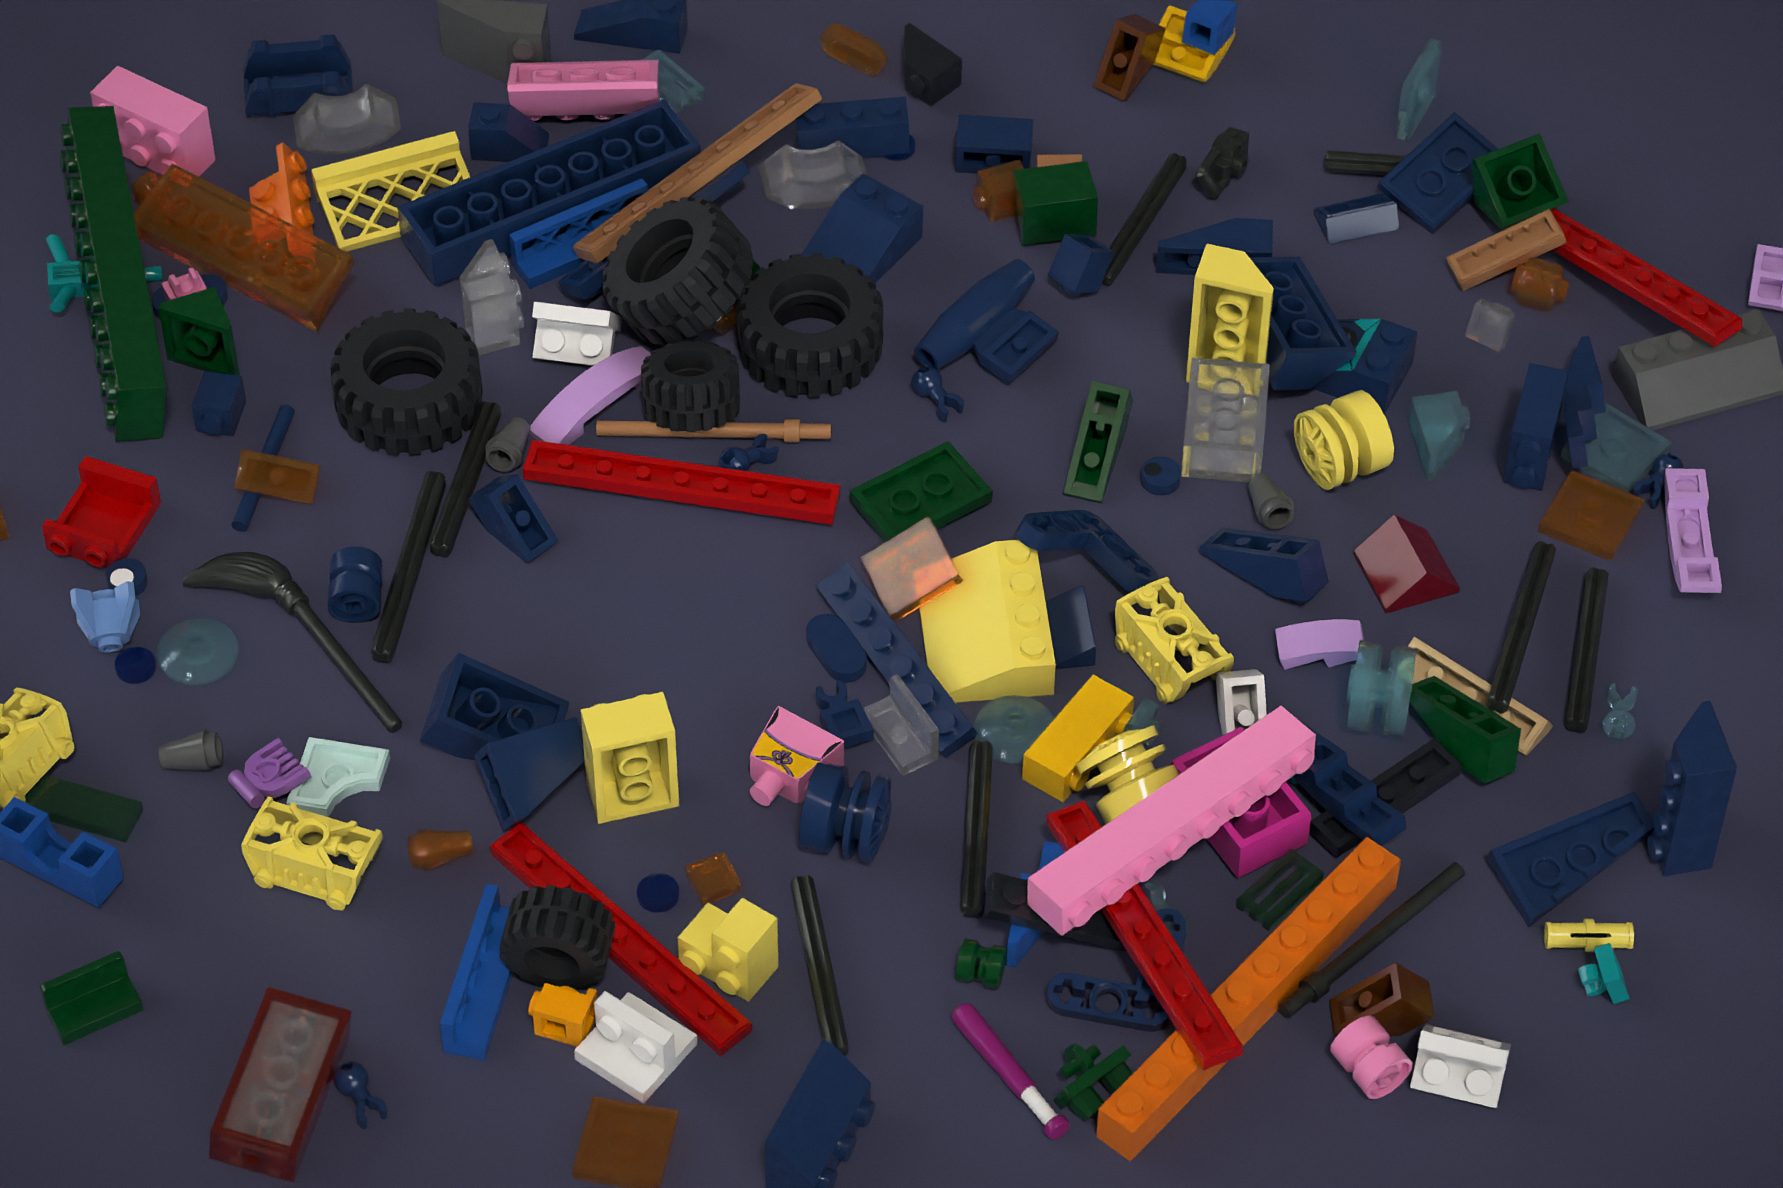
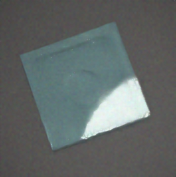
M1432 38L1428 40L1402 84L1396 138L1408 141L1412 137L1436 96L1443 48L1441 41Z
M1606 404V412L1594 416L1597 439L1585 441L1588 466L1580 467L1579 469L1626 496L1634 488L1635 484L1652 469L1655 459L1659 455L1670 451L1671 441ZM1567 443L1562 448L1561 458L1572 464L1569 444Z

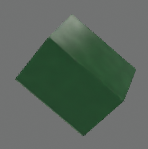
M1540 133L1472 160L1474 203L1500 229L1569 202Z
M1087 161L1012 170L1021 245L1063 240L1065 234L1097 235L1098 195Z
M215 287L171 299L160 304L158 311L167 360L201 371L240 376L232 325Z

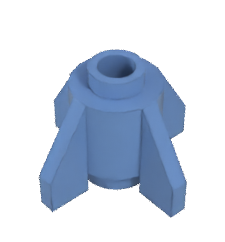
M126 581L115 587L114 590L105 589L93 593L89 590L78 588L70 590L71 605L76 613L77 624L88 638L89 644L97 647L100 652L104 653L121 650L123 645L130 641L132 632L140 617L139 600L135 599L134 582Z

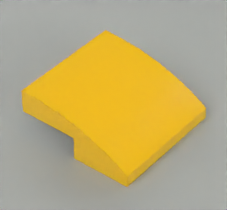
M1169 5L1159 23L1160 26L1166 28L1153 65L1205 83L1228 51L1236 36L1235 28L1231 37L1213 55L1182 43L1187 11Z

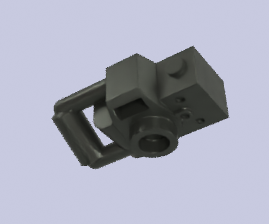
M1229 126L1225 133H1219L1212 143L1211 151L1196 172L1208 198L1217 199L1223 190L1229 186L1231 178L1235 176L1241 178L1245 173L1249 161L1247 154L1250 133Z

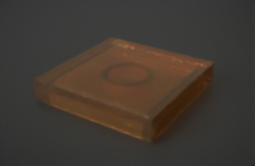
M1571 470L1542 518L1538 532L1612 561L1640 514L1644 499Z
M929 517L861 557L887 613L894 622L963 581L938 530Z
M592 1097L572 1170L573 1179L625 1188H661L679 1121V1111Z

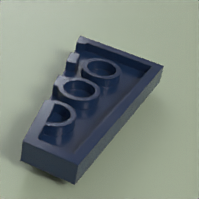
M1634 791L1492 849L1487 858L1529 928L1652 834L1654 822Z

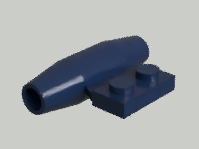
M1014 259L975 283L939 315L914 348L917 361L923 367H934L937 370L973 348L980 360L979 363L1009 385L1057 341L1059 334L1058 330L1032 311L1026 312L1014 309L1035 281V275L1030 266L1020 259Z

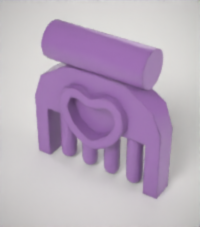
M277 738L252 754L245 762L244 774L240 770L232 771L228 776V782L252 808H259L265 801L264 796L276 798L284 795L312 776L309 770L302 764L296 766L299 761L296 758L292 759L293 754L287 753V748Z

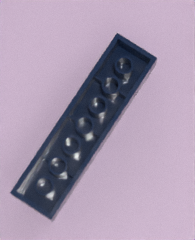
M664 99L398 206L401 239L431 282L436 286L510 256L509 234L641 178L647 183L648 190L698 155L701 152L700 144ZM636 195L628 198L621 207H625L636 200ZM604 210L595 212L588 221L597 219ZM571 224L562 226L555 235L564 233ZM538 238L522 243V250L531 247Z

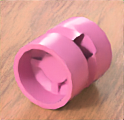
M1364 1016L1350 1023L1336 1036L1331 1045L1330 1052L1347 1072L1353 1073L1352 1078L1369 1099L1384 1097L1395 1090L1408 1077L1413 1065L1397 1043L1389 1044V1034L1374 1016Z

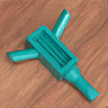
M52 234L46 238V242L55 259V262L47 263L50 300H53L49 308L53 312H61L73 297L84 296V288H88L87 282L81 283L79 261H71L60 236ZM161 266L144 267L147 282L162 281Z

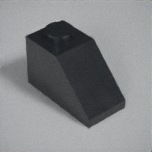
M911 23L905 25V89L913 97L919 98L932 107L961 86L962 58Z

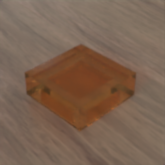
M725 852L685 866L686 876L702 906L741 892V882Z

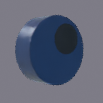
M1159 456L1153 457L1144 463L1141 483L1148 492L1155 495H1168L1178 489L1181 479V468L1176 461L1168 457Z

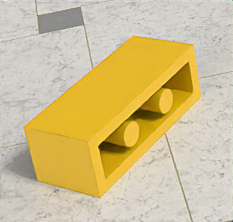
M1093 674L1023 754L1022 780L1064 803L1073 791L1078 792L1084 787L1090 771L1080 774L1076 764L1087 757L1096 746L1121 733L1132 730L1136 717L1133 715L1134 697Z

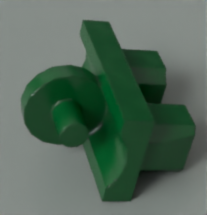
M1078 1044L1070 1045L1064 1051L1067 1064L1060 1068V1073L1065 1079L1070 1078L1074 1074L1078 1078L1062 1089L1063 1092L1055 1097L1053 1101L1060 1110L1069 1105L1086 1122L1098 1113V1108L1104 1103L1093 1087L1102 1081L1109 1092L1113 1094L1133 1074L1125 1063L1131 1056L1130 1052L1122 1045L1095 1065L1093 1060L1101 1055L1097 1046L1092 1045L1085 1050Z

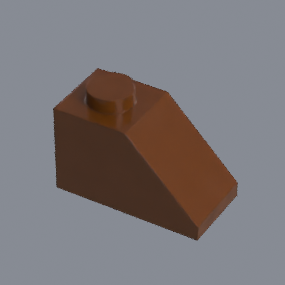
M1137 14L1116 19L1093 87L1123 101L1128 100L1154 64L1166 28Z
M1398 963L1388 966L1330 999L1335 1036L1350 1023L1364 1016H1374L1389 1036H1402L1435 1018L1429 981Z

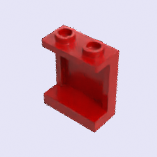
M85 456L78 466L81 484L57 521L46 519L41 527L47 550L59 556H69L88 562L95 567L108 568L113 562L128 557L161 505L157 477Z

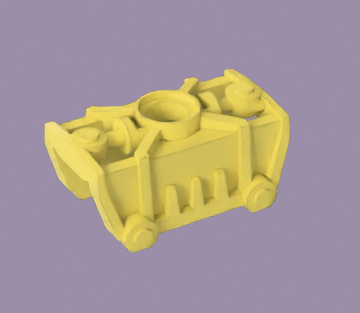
M1168 577L1149 583L1117 600L1115 607V645L1123 654L1128 652L1154 683L1157 697L1165 705L1184 697L1192 682L1195 683L1207 676L1216 680V672L1232 670L1234 665L1232 653L1228 654L1221 646L1217 634H1211L1185 603L1184 595L1181 592L1177 593L1170 585ZM1158 591H1159L1160 604L1158 603ZM1138 603L1142 608L1152 609L1151 616L1138 614L1131 605ZM1168 625L1178 635L1168 634L1164 628ZM1175 650H1179L1183 656L1190 655L1192 657L1193 670L1186 673L1174 658Z
M18 687L13 690L14 694L5 704L0 703V807L3 809L13 797L25 802V795L58 759H67L74 751V742L72 741L67 712L61 702L40 693ZM43 708L47 709L41 716L31 719V715L38 714Z
M267 797L241 845L242 854L254 876V881L260 887L271 889L274 885L325 900L330 908L342 911L346 905L350 904L360 883L361 875H363L369 862L373 860L377 853L383 835L381 830L376 829V831L359 827L357 822L352 820L345 823L299 809L295 803H291L289 806L273 801L272 797ZM274 833H279L281 841L269 845L256 841L255 838L257 835L267 837ZM339 854L346 855L351 863L356 864L354 870L335 865L331 862L328 855L335 857Z

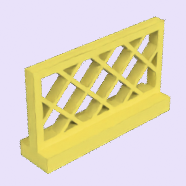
M455 131L311 169L313 192L317 202L321 204L339 253L401 237L399 221L396 226L384 228L376 224L383 212L399 219L398 208L388 204L395 193L410 198L413 201L425 196L424 193L430 183L445 188L470 178L460 153L459 140ZM455 165L458 171L453 182L436 175L439 169ZM412 176L424 180L418 191L400 184L404 178ZM381 186L388 189L383 199L379 201L365 195L367 189ZM343 195L351 198L352 201L344 211L332 206L329 199ZM359 202L376 209L369 221L352 214ZM347 222L363 228L360 236L344 240L341 231Z

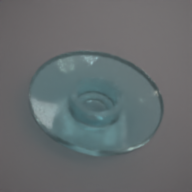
M206 618L190 619L176 624L162 636L157 646V660L163 673L170 679L187 685H202L220 679L233 668L239 654L238 641L232 630L221 622Z
M1017 695L1000 697L987 703L977 714L974 728L978 734L975 735V740L981 742L989 741L993 745V759L1004 763L1022 764L1023 754L1049 726L1054 717L1043 704L1032 698Z

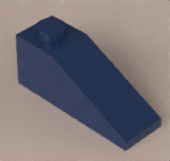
M619 0L583 9L574 32V40L680 54L688 30L687 0Z
M1233 218L1158 241L1156 273L1196 275L1206 244L1243 251L1249 258L1272 257L1273 220Z
M1222 527L1200 546L1202 554L1273 597L1291 599L1294 602H1307L1329 582L1320 542L1316 539Z

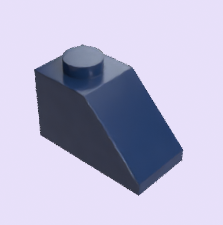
M473 102L468 127L471 160L510 162L548 146L549 133L512 105Z
M518 474L497 477L467 498L488 533L525 563L532 561L558 541Z

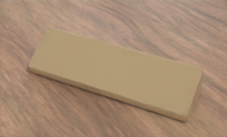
M1413 637L1392 669L1394 673L1412 684L1436 676L1488 708L1486 703L1491 684L1416 637ZM1511 698L1508 711L1501 714L1496 710L1493 711L1521 728L1518 751L1526 756L1553 727L1547 719Z

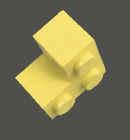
M741 898L728 914L707 903L678 936L679 960L696 975L701 974L715 982L725 993L729 995L736 994L749 1002L779 967L777 917L744 898Z

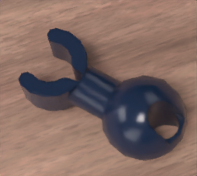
M925 366L919 368L912 377L914 390L921 396H930L937 404L936 415L939 420L944 423L947 422L949 411L944 407V404L955 408L959 414L963 412V399L959 395L947 393L943 389L942 377L938 370L934 367Z
M760 434L755 437L751 447L742 449L734 446L722 451L719 457V466L721 468L747 471L749 465L755 461L763 464L774 463L777 461L779 447L765 448L768 435Z
M1670 453L1659 455L1652 465L1653 475L1650 479H1643L1635 484L1633 499L1637 500L1641 494L1649 493L1653 490L1650 508L1655 509L1660 503L1661 489L1664 486L1665 468L1683 469L1681 459Z
M353 1061L340 1065L334 1073L333 1081L335 1087L342 1094L351 1096L357 1105L356 1120L358 1125L362 1129L367 1128V1118L364 1115L365 1105L371 1110H376L380 1114L381 1119H386V1104L382 1099L371 1096L366 1088L368 1084L366 1069L360 1063Z

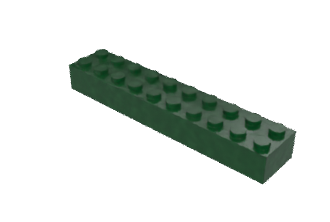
M114 106L68 108L67 123L61 124L62 146H66V150H60L61 172L68 173L69 176L65 177L64 180L66 200L73 201V204L69 205L71 227L78 228V232H74L76 255L82 254L83 260H79V275L81 283L87 282L88 288H84L86 311L92 310L93 316H89L90 338L97 339L98 345H94V360L96 368H102L103 374H99L101 397H107L109 402L104 403L106 426H113L115 442L162 439L166 383Z

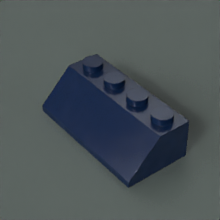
M1300 257L1250 258L1274 288L1265 375L1274 390L1310 389L1355 358L1357 351Z
M1711 701L1701 702L1674 741L1670 760H1667L1665 763L1666 779L1664 786H1660L1659 809L1654 812V830L1652 836L1648 837L1647 842L1649 855L1652 861H1658L1663 876L1711 869L1737 766Z

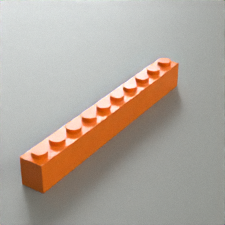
M1366 837L1211 994L1214 1002L1243 1046L1279 1010L1278 1005L1299 989V982L1311 972L1317 971L1396 890L1400 858ZM1176 1029L1098 1108L1096 1137L1131 1162L1228 1061L1203 1071Z

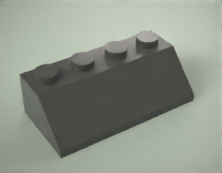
M1759 309L1737 314V316L1742 318V329L1715 347L1685 329L1618 347L1613 380L1646 433L1783 395V367L1776 335Z

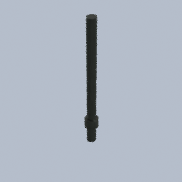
M1457 862L1451 864L1320 972L1313 971L1299 982V989L1278 1005L1282 1015L1286 1018H1291L1310 1001L1317 1002L1330 991L1329 986L1464 877V868Z

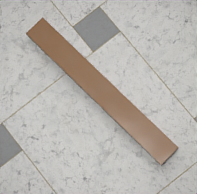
M797 83L792 85L575 243L573 249L577 257L594 263L602 261L611 251H615L617 248L616 242L622 235H626L631 230L630 226L636 220L641 221L646 217L648 211L653 208L659 209L663 207V203L670 200L679 202L680 198L689 197L822 100L818 89Z

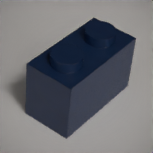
M959 114L955 172L992 175L998 171H1004L1007 176H1013L1012 170L1030 168L1033 119Z

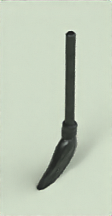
M234 552L222 554L191 571L184 578L182 585L185 587H221L238 590L257 597L275 598L288 614L298 617L389 732H396L401 728V719L310 608L309 597L303 593V590L295 581H292L291 574L285 565L272 557L256 552Z

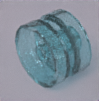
M1359 640L1356 665H1351L1346 702L1350 703L1346 729L1367 732L1372 727L1374 709L1378 707L1383 708L1380 725L1382 733L1384 735L1404 737L1417 648L1396 645L1391 650L1388 670L1381 669L1383 655L1381 643Z

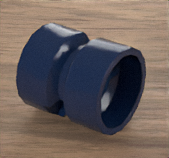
M357 546L346 547L333 554L330 560V585L328 587L327 605L328 611L335 618L349 623H362L377 616L380 611L381 591L379 587L382 583L383 564L381 557L376 552Z

